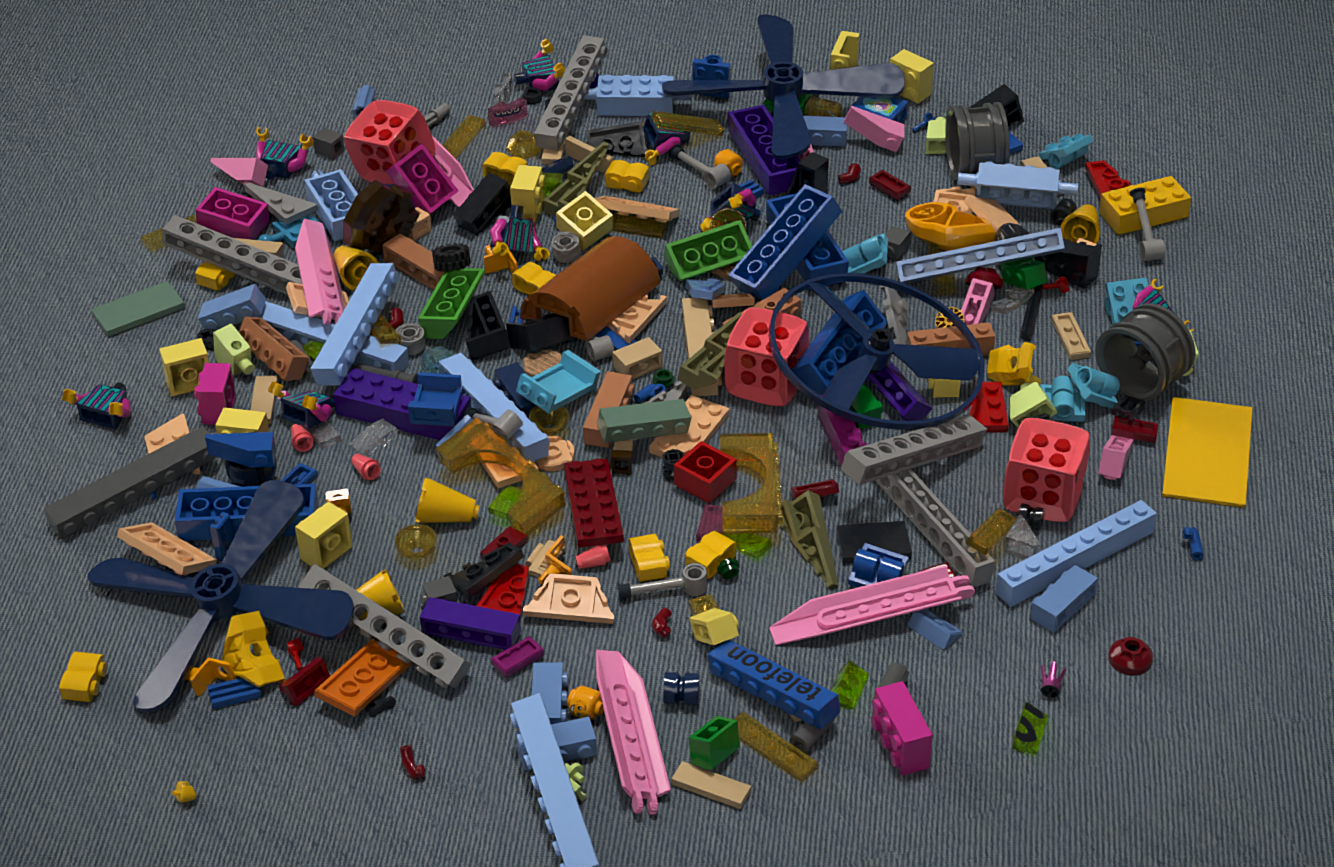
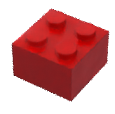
M700 441L674 464V485L708 503H711L737 479V459L703 441Z

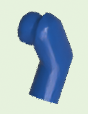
M649 384L634 395V400L636 403L641 404L646 399H651L662 391L666 392V387L663 384Z
M1193 526L1191 528L1185 527L1182 536L1184 539H1189L1192 558L1200 560L1204 557L1199 531Z

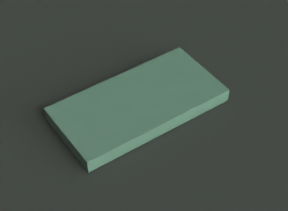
M165 281L92 308L91 311L104 332L110 337L184 309L185 305L170 283Z

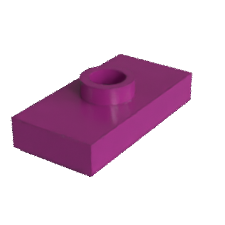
M528 636L491 658V665L507 678L544 656V649Z

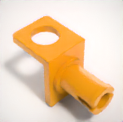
M490 245L485 247L484 252L486 256L483 257L485 273L509 268L511 273L518 270L517 261L510 250L507 254L501 256L500 253L494 254Z
M348 489L326 492L327 502L329 501L346 513H351Z
M562 535L545 553L546 563L550 566L537 579L541 586H543L545 579L550 573L573 575L572 569L556 558L565 546V538Z
M208 657L199 668L190 666L183 680H189L195 695L201 696L215 678L230 681L236 679V676L229 662ZM218 666L223 667L228 674L221 672Z

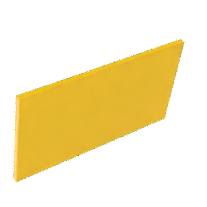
M1172 397L1162 497L1245 508L1252 407Z

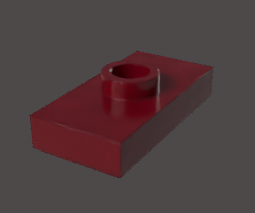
M884 170L869 177V184L896 200L911 192L910 185Z
M1114 416L1111 435L1155 443L1158 423L1137 419L1130 421L1127 417Z
M833 479L790 488L794 500L808 490L818 494L820 499L824 495L840 492L839 485Z
M509 526L480 552L481 558L483 559L485 554L507 543L520 548L528 541L527 535Z

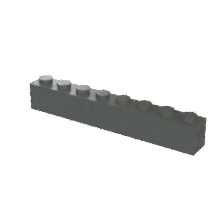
M202 426L44 507L48 523L58 537L62 539L123 506L133 503L148 493H152L156 489L173 482L175 479L194 471L198 467L213 461L218 457L208 454L205 435L210 433Z

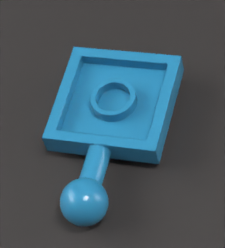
M311 214L287 225L278 220L272 223V229L277 234L271 236L263 234L258 240L278 242L284 239L290 246L295 248L303 219L320 221Z

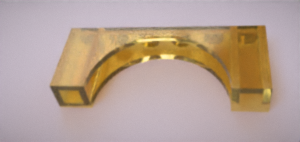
M476 417L436 448L439 462L453 474L465 467L479 463L499 464L513 470L522 479L523 486L518 500L507 511L510 525L528 536L566 506L565 492L558 484L554 485L550 482L549 477L544 472L540 473L529 459L525 460L515 447L511 448L503 439V436H497L488 423H483Z
M773 433L720 434V451L736 458L737 467L753 472L764 483L759 490L745 498L722 501L723 534L778 533V524L783 523V513L781 510L782 498L778 442L773 441Z

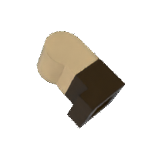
M633 440L614 442L611 455L613 474H632ZM619 462H626L628 463V466L621 468L618 467L616 464Z

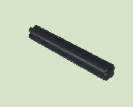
M1042 284L1031 288L1020 332L1021 339H1031L1043 291Z

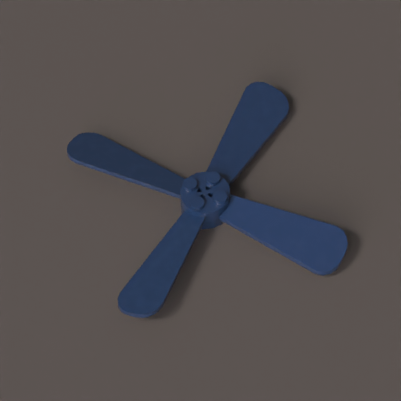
M763 14L758 16L757 24L770 64L764 69L763 80H671L662 84V92L673 96L763 90L764 97L774 101L772 156L776 159L784 160L803 154L811 145V137L798 102L802 93L894 98L903 92L905 80L902 69L892 63L803 73L800 66L792 63L793 25L784 18Z
M269 480L262 483L250 503L222 564L208 566L199 571L194 578L178 575L171 571L124 558L107 559L90 570L87 578L96 587L194 598L199 608L136 693L133 705L138 712L157 711L173 699L213 622L228 618L237 612L245 614L259 611L262 619L326 641L338 639L346 633L351 624L355 608L352 598L344 591L243 584L245 579L303 509L305 500L299 488L280 480Z

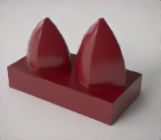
M316 657L292 677L281 681L279 687L286 694L289 703L297 706L315 692V689L330 677V673L323 658Z

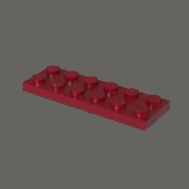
M597 458L589 461L564 463V473L578 547L624 543V534L608 459Z

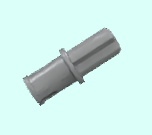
M443 103L438 108L429 111L428 115L424 117L428 127L434 123L438 124L444 116L451 113L448 104Z

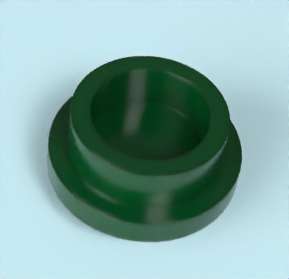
M660 369L653 376V384H663L668 388L674 384V376L669 370Z
M724 559L717 567V572L723 579L733 578L739 574L740 564L735 559Z

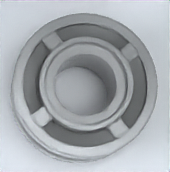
M561 232L555 235L551 241L554 258L559 262H573L582 253L579 237L573 232Z
M408 323L399 326L395 330L396 344L407 347L408 355H415L424 350L426 345L424 329L420 325Z

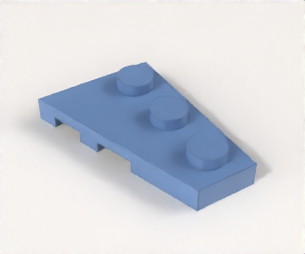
M686 279L685 287H687L691 297L713 300L725 292L726 284L720 283L718 279H708V281Z

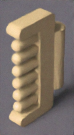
M548 540L545 545L542 543L537 544L525 562V565L529 567L530 575L540 578L550 566L546 563L545 553L555 543L554 541ZM565 546L556 556L557 559L565 553Z

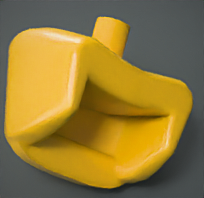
M186 781L177 782L175 790L172 791V796H176L180 803L193 801L197 797L194 788Z

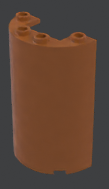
M618 236L608 237L530 294L522 303L520 319L532 318V320L542 318L541 309L568 317L570 336L588 341L660 284L659 270L650 256L637 242Z

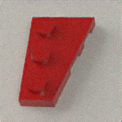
M1105 160L1085 163V170L1100 199L1101 193L1131 185L1127 179H1121L1118 176V172Z
M983 382L969 412L970 416L987 428L986 432H1008L1009 424L1002 382Z
M517 563L514 567L507 569L493 581L476 606L520 614L521 617L529 578V567Z

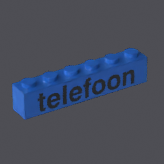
M731 640L722 642L708 653L709 669L713 675L742 688L751 695L767 701L770 705H774L790 715H794L809 725L822 729L840 713L838 694Z

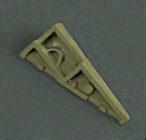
M602 142L567 172L568 179L543 199L544 212L555 216L556 212L585 191L609 148L608 143Z
M742 313L736 314L705 340L704 347L680 366L677 377L679 381L693 389L712 385L718 381L724 367L725 350L729 336Z
M808 490L792 502L785 499L770 510L771 515L776 517L781 528L786 530L791 537L790 540L806 561L812 564L816 574L821 576L826 583V587H838L820 496Z

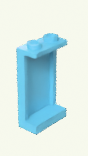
M567 350L563 352L560 363L533 377L525 373L521 374L516 392L547 413H551L596 389L601 371Z

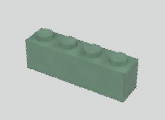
M684 399L600 408L597 426L604 443L688 433L692 417Z

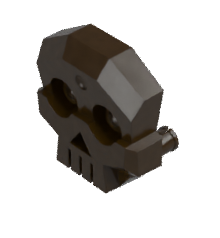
M374 180L355 197L343 220V241L349 247L368 250L373 254L382 255V244L400 233L407 237L411 232L410 229H413L414 222L417 221L420 215L412 203L413 194L405 187L398 185L387 186Z

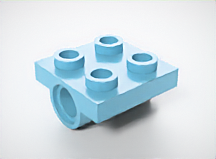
M1079 133L1071 138L1070 135L1060 138L1057 144L1055 142L1046 145V149L1040 152L1039 155L1041 160L1048 159L1049 164L1053 168L1059 169L1087 154L1089 151L1088 144L1094 141L1091 134L1083 136L1082 133Z
M884 233L842 251L849 261L848 273L866 274L887 263L888 238Z
M1147 277L1105 284V310L1107 315L1111 316L1113 325L1121 322L1133 310L1132 306L1137 294L1148 286Z
M1072 363L1067 368L1072 376V382L1078 386L1080 396L1085 401L1111 409L1118 403L1115 398L1120 387L1117 377Z
M1058 376L1053 379L1051 385H1040L1058 412L1052 416L1054 420L1085 422V400L1080 396L1078 386H1074L1070 377Z

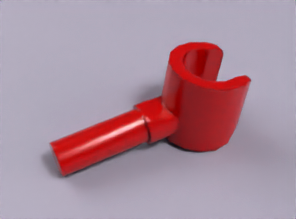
M1060 277L1056 282L1050 284H1042L1043 290L1058 288L1061 293H1066L1070 290L1068 287L1070 283L1065 277Z
M295 638L287 642L288 654L294 658L297 670H301L302 663L298 652L303 650V646L300 640Z

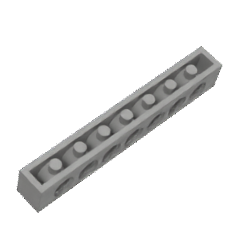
M582 36L534 133L537 148L558 151L561 144L565 142L566 133L571 130L572 121L577 117L578 109L583 105L585 95L589 93L590 84L595 80L596 72L601 68L603 58L607 56L608 49L605 46L604 38Z
M174 215L162 230V244L287 295L286 286L288 282L302 284L298 264Z
M969 414L957 417L937 426L925 427L849 450L844 456L841 470L857 484L861 485L978 448L982 444L987 428Z
M912 469L875 480L960 576L967 575L969 577L970 586L977 587L991 582L995 560Z
M313 564L298 588L326 590L328 587H331V590L348 593L353 600L355 608L350 624L351 628L355 624L361 628L359 633L371 640L373 636L379 639L377 644L388 652L393 648L398 652L396 657L407 664L413 661L417 664L415 669L425 676H428L429 673L436 676L434 681L442 687L447 688L448 685L455 689L458 687L472 664L318 565ZM368 611L367 618L361 621L362 613ZM383 623H387L385 631L380 633V626ZM402 635H405L406 639L404 643L398 645L399 638ZM424 647V654L421 657H417V651ZM443 659L444 664L442 668L436 670V663Z

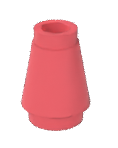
M294 424L291 427L293 447L300 452L310 450L314 442L313 436L303 426Z
M355 454L351 458V464L364 479L374 480L380 475L381 467L377 460L361 454Z
M606 545L593 546L575 556L579 569L605 566L607 562L611 561Z

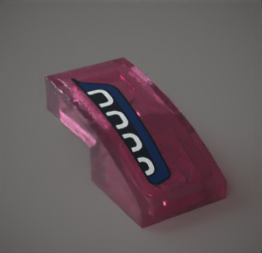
M522 97L509 104L502 101L488 108V120L491 126L510 123L528 116L527 100Z

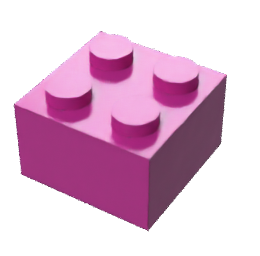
M205 363L203 372L199 373V385L195 386L194 395L195 399L199 401L198 415H201L203 424H216L223 408L233 409L236 391L231 364Z

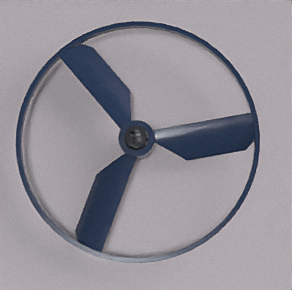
M841 273L809 279L790 289L780 299L773 311L769 324L770 348L777 365L787 379L801 393L826 410L868 426L895 430H913L946 423L961 415L973 404L983 383L985 373L983 355L977 340L966 324L948 307L930 295L912 286L888 278L867 274ZM833 282L871 283L909 294L932 306L948 318L961 331L972 349L894 344L888 331L875 329L871 332L869 327L825 284ZM808 288H811L863 339L858 352V358L836 372L823 396L810 389L793 373L784 361L775 338V320L779 311L793 296ZM892 354L905 363L918 378L970 381L978 371L976 389L966 402L955 410L935 418L916 421H894L869 417L849 410L869 373L875 374L879 370L886 369Z

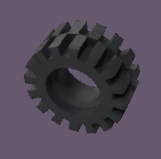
M446 244V246L441 245L440 248L436 247L435 250H432L434 268L438 271L443 270V272L449 270L451 272L455 269H464L471 264L469 247L466 244Z

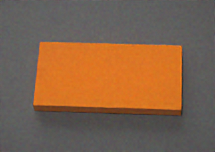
M372 639L316 688L314 696L355 717L411 665L412 661L409 664L396 657L398 654L396 650L391 648L390 652L377 644L378 641Z

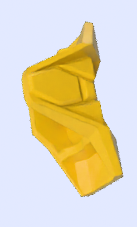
M1024 342L1020 348L1005 345L991 350L987 368L988 378L996 382H1002L1004 386L1022 385L1024 383L1032 384L1034 382L1040 385L1041 379L1032 375L1033 369L1031 367L1033 350L1036 346L1032 343ZM1016 357V358H1017V364H1016V366L1012 369V366H1011V365H1012V361H1013V359Z
M259 611L231 617L222 661L231 664L236 676H240L259 688L267 684L281 682L285 680V676L279 659H275L267 643L266 635L269 632ZM252 644L255 656L250 651V646Z

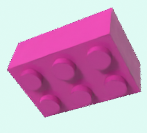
M423 144L413 149L386 171L396 185L405 187L413 194L412 203L414 207H419L429 214L458 192V189Z
M217 187L213 188L195 210L197 224L231 238L255 240L269 223L268 203Z
M901 681L875 688V697L872 700L874 713L871 716V724L875 731L878 730L883 748L888 749L892 765L898 768L902 776L930 768L933 735L904 682Z

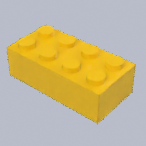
M1172 176L1101 193L1099 213L1117 235L1143 229L1137 205L1129 194L1135 188L1142 187L1146 190V200L1144 203L1150 226L1189 217L1191 197Z

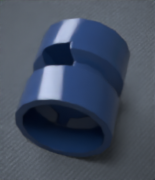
M665 672L664 704H678L679 701H683L686 705H698L699 673H685L684 676H680L679 672Z

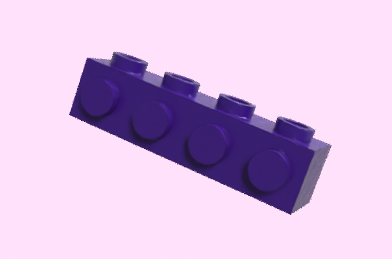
M891 360L886 369L879 370L875 374L869 373L867 376L872 383L876 384L877 390L889 399L888 403L900 412L899 416L903 420H923L933 409Z
M429 597L420 615L421 632L426 635L503 650L515 645L521 633L520 614Z

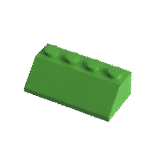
M741 220L668 243L665 245L663 255L671 273L680 281L740 262L751 249L752 244Z
M460 268V270L455 269L451 272L449 270L444 272L418 317L419 324L424 329V338L444 339L458 323L486 272L485 269Z

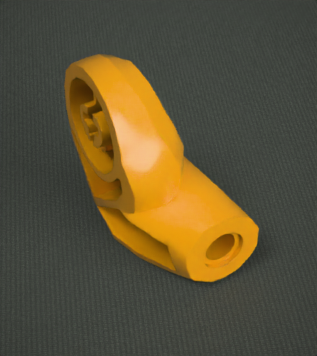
M924 203L910 208L905 213L906 225L917 238L937 245L945 251L995 241L996 233L990 222L973 214L959 211L956 206L949 203Z

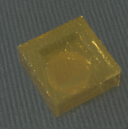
M711 594L689 600V608L693 615L713 608L719 609Z

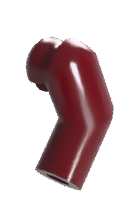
M853 163L849 166L847 173L838 175L839 184L856 181L861 173L860 165Z
M398 307L389 311L391 321L384 325V330L388 334H391L404 324V313Z
M665 607L660 610L651 623L654 632L662 638H666L671 633V628L667 626V620L671 617L672 613Z
M412 745L401 746L402 765L409 777L413 780L424 778L426 776L425 767L422 764L415 765Z

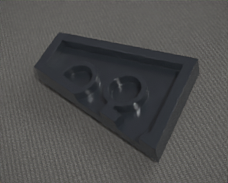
M642 121L585 131L587 144L594 148H597L602 142H606L609 144L606 153L645 157L647 149Z
M507 543L485 554L482 561L472 565L469 562L462 566L464 570L454 575L449 572L443 575V577L450 576L454 588L471 597L479 593L491 581L496 580L507 569L514 567L525 556L521 549L511 543Z

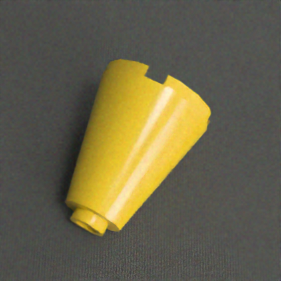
M1082 205L1061 223L1060 228L1063 239H1069L1073 243H1076L1079 238L1093 243L1099 241L1100 225L1098 213L1092 205Z
M340 246L333 254L343 284L354 291L370 264L378 263L372 254L349 246Z
M430 478L424 479L415 522L459 523L471 522L472 518L477 519L479 505H475V499Z
M387 569L382 570L356 589L394 615L405 612ZM368 611L362 613L361 621L367 618Z

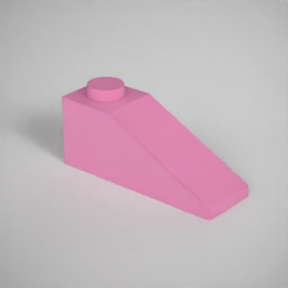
M851 106L844 119L845 124L876 145L897 152L904 139V124Z
M211 158V163L241 182L244 187L246 183L264 186L268 165L258 158Z
M972 279L961 309L966 325L983 323L995 295L993 283Z
M1112 435L1103 448L1098 474H1102L1104 478L1110 480L1121 478L1134 439Z

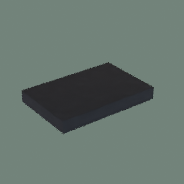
M905 521L837 525L836 532L843 564L854 563L855 556L858 550L863 548L864 543L912 559V550Z

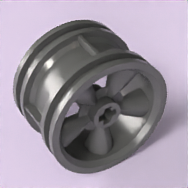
M994 102L993 104L984 103L982 107L967 108L966 105H959L958 108L956 106L948 107L945 121V144L949 170L955 181L958 180L959 172L977 174L979 163L993 162L1002 165L1009 163L1008 124L1004 108L1000 102Z
M1148 303L1137 306L1121 322L1114 324L1102 333L1096 343L1095 356L1101 372L1113 375L1119 379V394L1123 396L1128 395L1147 402L1156 398L1168 388L1171 382L1178 380L1191 369L1195 361L1196 350L1190 331L1176 314L1163 306ZM1135 342L1140 343L1138 348L1136 347ZM1152 359L1155 360L1157 367H1155L1148 361H1151Z

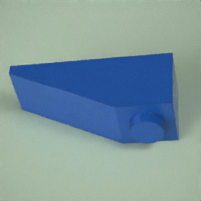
M274 432L205 435L209 455L251 468L274 467L276 454Z

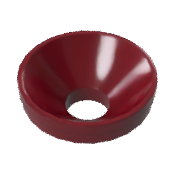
M977 267L976 270L967 275L965 284L970 286L974 278L993 283L994 289L1003 288V279L996 272V269Z
M1125 637L1118 639L1111 645L1108 660L1111 666L1120 673L1139 675L1151 668L1153 652L1144 641L1134 637ZM1133 644L1139 649L1137 651H1130L1125 646Z

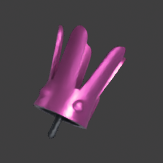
M1055 661L1051 663L1048 676L1045 673L1044 665H1041L1043 683L1040 691L1049 698L1057 697L1060 694V684L1066 673V668H1064L1060 676L1056 678L1057 663Z

